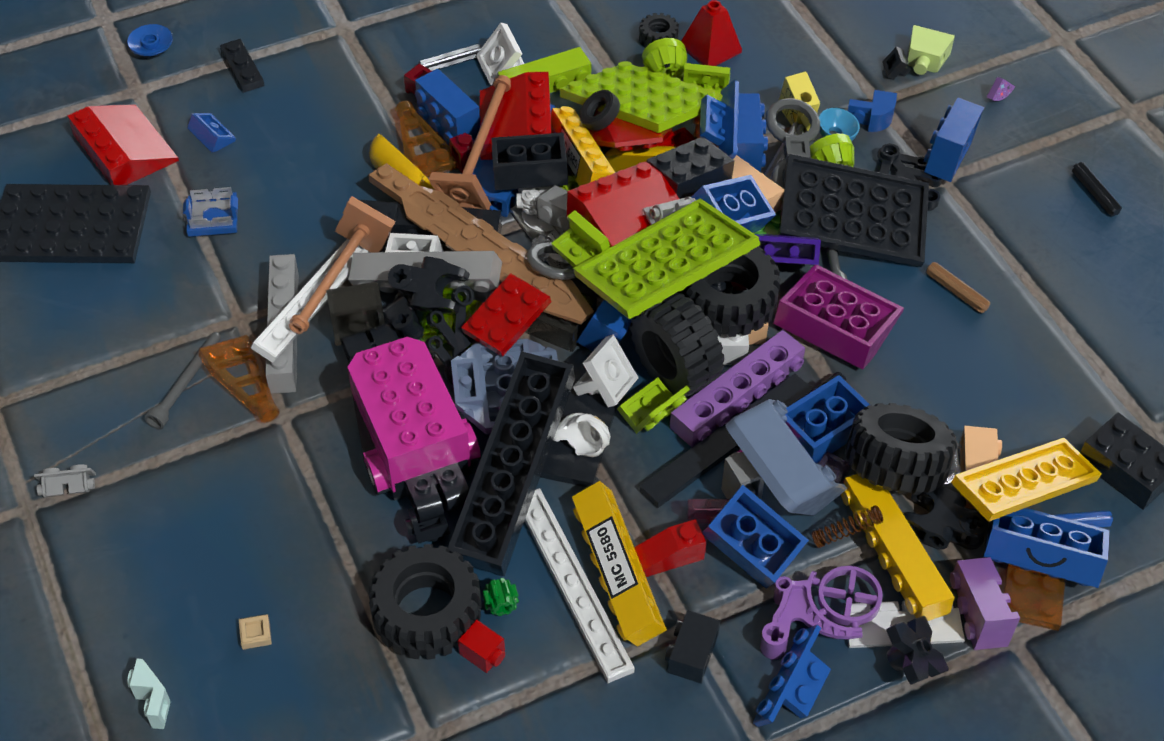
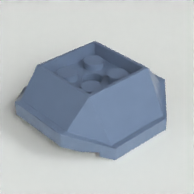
M520 339L501 357L480 343L474 344L460 357L457 356L451 360L456 409L462 412L483 433L491 434L521 351L558 361L555 349L545 348L541 344L529 339Z

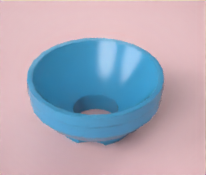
M829 108L824 110L819 116V132L823 137L831 135L830 131H836L839 134L848 135L851 141H853L859 132L860 124L857 118L847 110Z

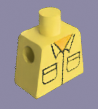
M807 72L785 77L779 100L787 98L802 100L811 105L818 113L820 101ZM794 109L782 110L791 125L798 122L803 124L806 130L809 131L810 123L803 113Z

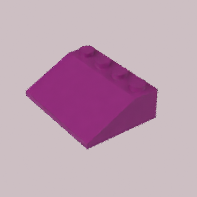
M814 265L779 301L774 324L863 370L878 352L904 308L819 265Z

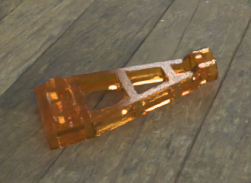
M410 101L398 103L395 107V112L400 119L404 156L422 171L426 177H430L431 172L444 173L458 169L457 161L454 155L450 153V147L415 111ZM420 127L424 134L410 138L408 131ZM430 143L436 149L417 156L414 152L415 146Z
M247 335L199 348V357L210 374L251 412L258 416L261 422L268 423L277 418L280 410L272 399L259 353L251 349L253 343ZM247 363L251 374L235 378L226 368ZM257 383L261 391L260 393L249 396L242 389L244 386Z

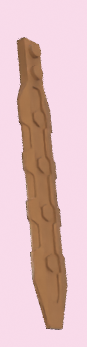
M387 163L369 174L370 183L402 204L407 219L423 230H428L435 236H438L451 250L494 251L502 261L500 282H503L512 273L550 296L552 302L543 312L578 324H582L594 315V310L572 280L552 279L533 270L527 262L528 250L502 236L483 219H478L459 206L458 202L445 193L419 186Z

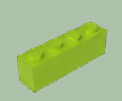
M577 47L499 71L498 76L505 75L508 78H512L525 72H549V90L552 93L569 85L572 81H579L590 75L591 62L581 47Z

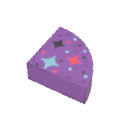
M997 77L987 98L994 101L1003 100L1009 96L1015 86Z

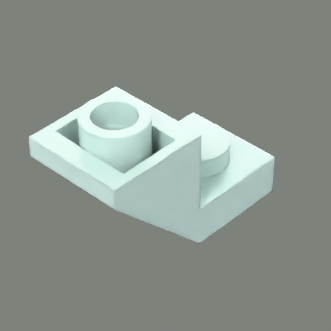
M136 659L134 670L131 669L128 674V687L131 688L135 699L146 700L144 716L148 718L151 727L154 729H164L171 701L165 687L143 659Z

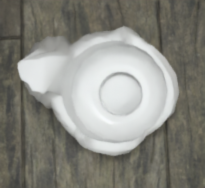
M572 413L559 423L553 440L556 442L567 440L568 444L575 449V454L596 457L609 445L611 435L608 427L597 416L587 413Z

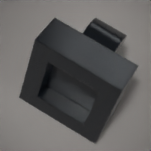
M895 47L882 61L887 77L893 80L899 74L906 76L911 71V68L907 67L908 60L905 57L904 51L899 47Z

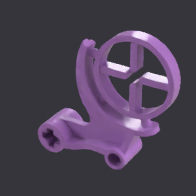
M855 566L834 568L822 580L816 578L817 572L814 571L811 572L808 580L791 581L788 577H779L775 583L774 601L780 606L773 615L772 622L764 626L762 630L760 645L762 654L769 659L783 657L787 649L790 625L796 620L803 622L808 627L819 625L821 627L819 633L837 639L862 638V628L859 625L866 624L875 618L881 607L883 594L878 580L870 572ZM850 575L848 594H853L856 576L860 577L872 586L876 595L856 592L854 601L875 605V607L865 615L850 617L852 598L848 597L844 616L838 614L828 606L824 596L845 599L846 591L826 587V584L838 576ZM813 584L819 586L818 602L820 610L817 609L812 599L811 588Z

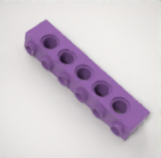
M784 330L780 331L672 411L670 429L689 446H695L718 427L727 423L735 414L745 410L755 399L763 397L772 386L782 383L789 373L798 371L804 363L805 347Z

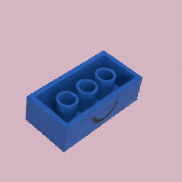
M1024 508L990 521L984 557H991L993 561L998 563L1005 562L1019 566L1024 570L1045 573L1053 578L1074 581L1082 586L1099 588L1108 562L1109 530Z

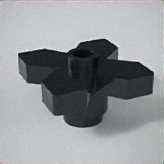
M925 616L915 618L907 622V624L902 622L886 629L892 643L891 649L887 652L889 664L896 671H904L910 685L927 679L928 675L934 677L949 671L943 654L932 647V630Z

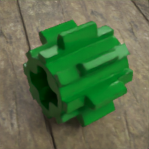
M504 578L492 580L489 584H486V589L483 591L486 610L491 609V613L497 616L508 615L513 610H516V605L519 603L516 584L511 585L510 580H505Z

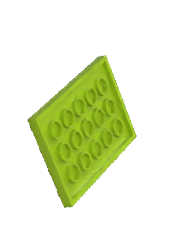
M628 61L620 62L612 68H604L602 72L587 75L582 80L572 81L569 85L560 88L561 98L581 105L595 92L609 90L620 102V109L616 118L657 133L701 115V99L706 95L719 101L723 97L722 94L716 93L712 89H704L698 87L697 84L686 83L679 78H671L661 72H653L646 67L632 65ZM606 104L599 107L597 111L602 112Z
M700 198L573 269L578 279L624 316L631 319L640 315L648 308L661 303L671 295L684 290L694 282L705 278L717 269L728 265L731 261L749 253L754 248L760 246V241L757 235Z

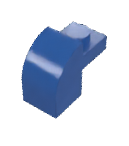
M874 90L872 102L850 99L848 112L857 118L859 124L868 125V132L882 131L892 123L897 93Z

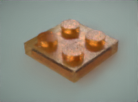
M1008 564L1004 593H1008L1011 598V603H1007L1011 612H1018L1020 623L1059 631L1062 621L1065 579L1053 578L1045 573L1034 570L1028 571Z

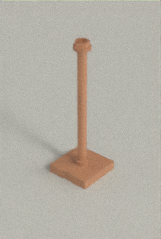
M499 75L494 80L493 85L496 89L463 173L431 172L429 177L434 190L445 193L458 202L462 208L489 210L491 206L476 175H473V171L503 94L511 88V80L505 75Z
M351 196L335 230L338 234L349 239V242L301 313L293 315L290 319L289 327L294 333L302 334L308 330L309 318L358 245L371 253L381 252L396 221Z

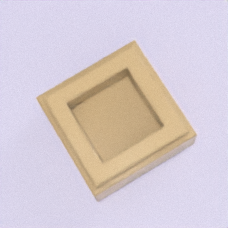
M268 614L239 619L243 650L272 644Z

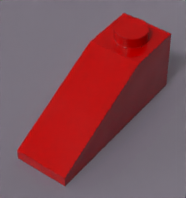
M694 519L668 527L634 548L645 576L649 577L704 560L706 540L697 520Z

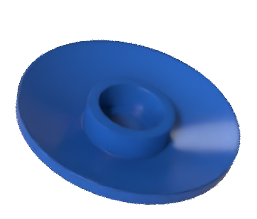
M148 24L132 31L128 36L127 43L133 53L141 56H153L166 51L171 46L173 37L171 31L165 26Z

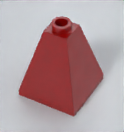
M712 0L701 7L681 40L685 45L686 52L701 65L717 66L742 53V48L729 13L717 0Z

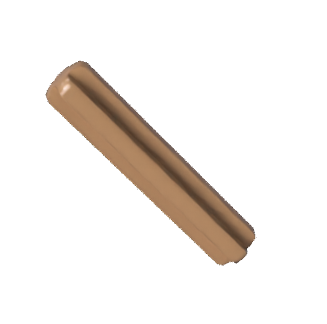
M933 262L928 266L926 273L979 313H984L989 308V300L941 265Z

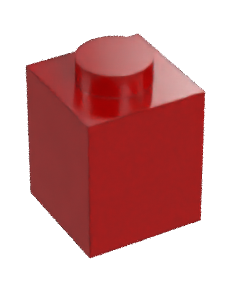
M478 620L458 640L459 654L486 674L493 666L497 667L503 661L506 654L504 638Z

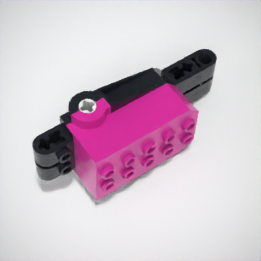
M391 322L368 329L370 342L364 331L342 337L341 343L349 363L348 373L363 460L376 495L378 496L390 491L394 501L407 496L419 522L444 514L441 499L448 512L463 508L469 493V487L464 476L471 474V463L481 460L480 448L471 425L467 422L462 412L456 409V405L442 380L425 342L410 337L399 339Z

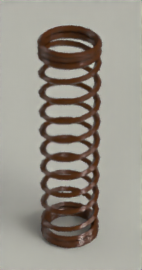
M876 505L871 507V511L867 508V514L872 521V525L868 524L865 513L861 511V517L866 523L865 528L861 525L860 518L855 513L854 516L860 526V530L855 528V523L852 517L849 516V522L854 529L853 533L849 531L848 523L843 518L842 522L848 531L847 535L843 533L842 525L837 521V527L842 534L841 538L838 537L837 530L834 524L831 523L830 527L836 536L835 540L832 539L827 526L824 529L830 542H826L824 532L820 528L819 530L812 531V539L815 545L821 548L825 546V543L829 545L831 541L836 542L837 538L841 540L843 536L848 537L849 533L854 535L855 531L860 532L861 529L866 530L868 526L873 527L874 524L883 523L881 510Z

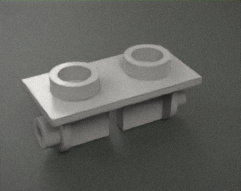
M686 197L643 208V211L650 225L691 204L696 199Z
M73 465L70 467V470L60 471L59 468H47L42 470L43 473L34 474V477L41 482L40 485H37L38 496L43 495L44 498L64 495V485H68L69 494L90 492V489H95V480L90 478V476H95L96 472L91 468H87V465Z

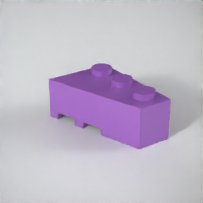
M991 557L958 560L954 571L950 573V583L952 589H956L958 594L957 606L960 614H964L967 639L972 641L974 650L1008 647L1020 616L1018 612H1011L1007 604L1011 603V598L1008 593L1002 594L999 588L1002 580Z

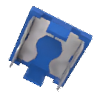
M231 187L214 188L213 191H208V189L190 190L191 196H188L183 202V214H186L188 220V237L237 233V192L232 193Z

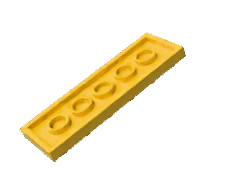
M1061 438L956 474L951 483L988 521H992L1097 482L1102 473L1065 438Z

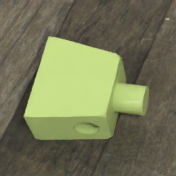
M914 25L909 44L908 66L914 67V72L919 75H923L927 71L938 72L951 54L955 35Z

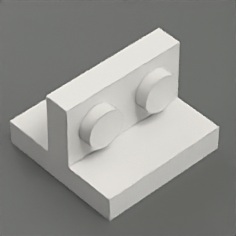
M504 23L498 25L476 55L490 85H493L499 71L524 64L521 58L522 52L510 28Z
M614 334L605 337L583 362L587 371L573 388L578 396L586 393L593 395L599 392L606 405L611 407L617 405L637 381L638 376Z

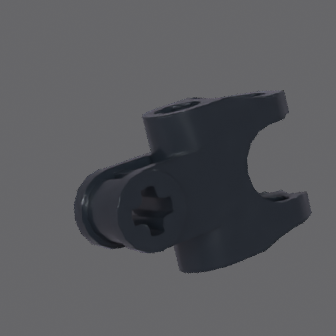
M425 256L421 268L405 264H398L392 267L388 273V281L399 293L411 297L409 306L415 310L425 313L437 310L442 314H458L460 306L456 302L443 298V290L452 281H468L470 273L466 269L448 263L443 259Z
M943 487L935 489L930 493L922 492L930 498L921 494H912L911 500L929 512L924 515L903 512L908 523L917 526H911L922 544L935 549H946L950 542L970 550L981 547L984 542V534L988 529V520L979 512L965 508L966 500L962 495ZM974 519L978 520L977 525L973 524ZM967 536L971 537L970 542L966 541Z

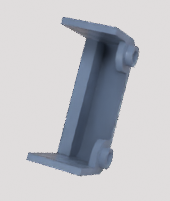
M768 399L730 420L726 424L728 432L779 503L788 512L814 516L848 489L845 484L834 481L836 475L827 465L822 467L813 461L785 423L787 421L785 414L788 413L787 406L779 400Z

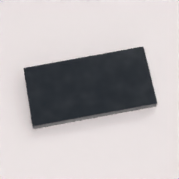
M571 389L560 422L572 413H587L601 419L610 432L617 405L608 407L600 394L589 395V393L578 396L575 390ZM553 440L540 477L590 487L595 483L604 450L596 457L575 454V449L568 444L567 440H560L558 442Z

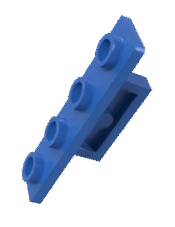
M733 80L721 90L720 94L723 95L721 101L709 95L701 99L700 137L704 136L710 142L718 145L719 149L732 159L735 158L738 152L739 82Z
M819 625L806 629L802 628L793 637L794 644L790 652L781 660L782 667L778 675L771 680L768 686L770 690L766 698L756 708L757 715L753 724L757 727L773 723L782 704L799 718L808 716L831 668L810 652L821 630Z

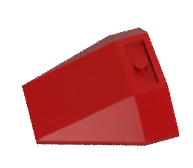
M597 111L594 116H597V115L600 114L601 112H600V111ZM615 118L610 125L602 130L592 131L588 129L598 146L614 147L618 151L633 150L634 145L642 146V148L657 147L656 143L664 142L672 134V128L657 133L619 118Z

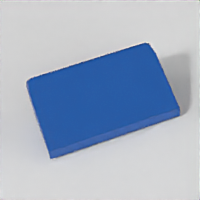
M194 113L191 115L188 129L211 152H216L235 142V136L211 113Z

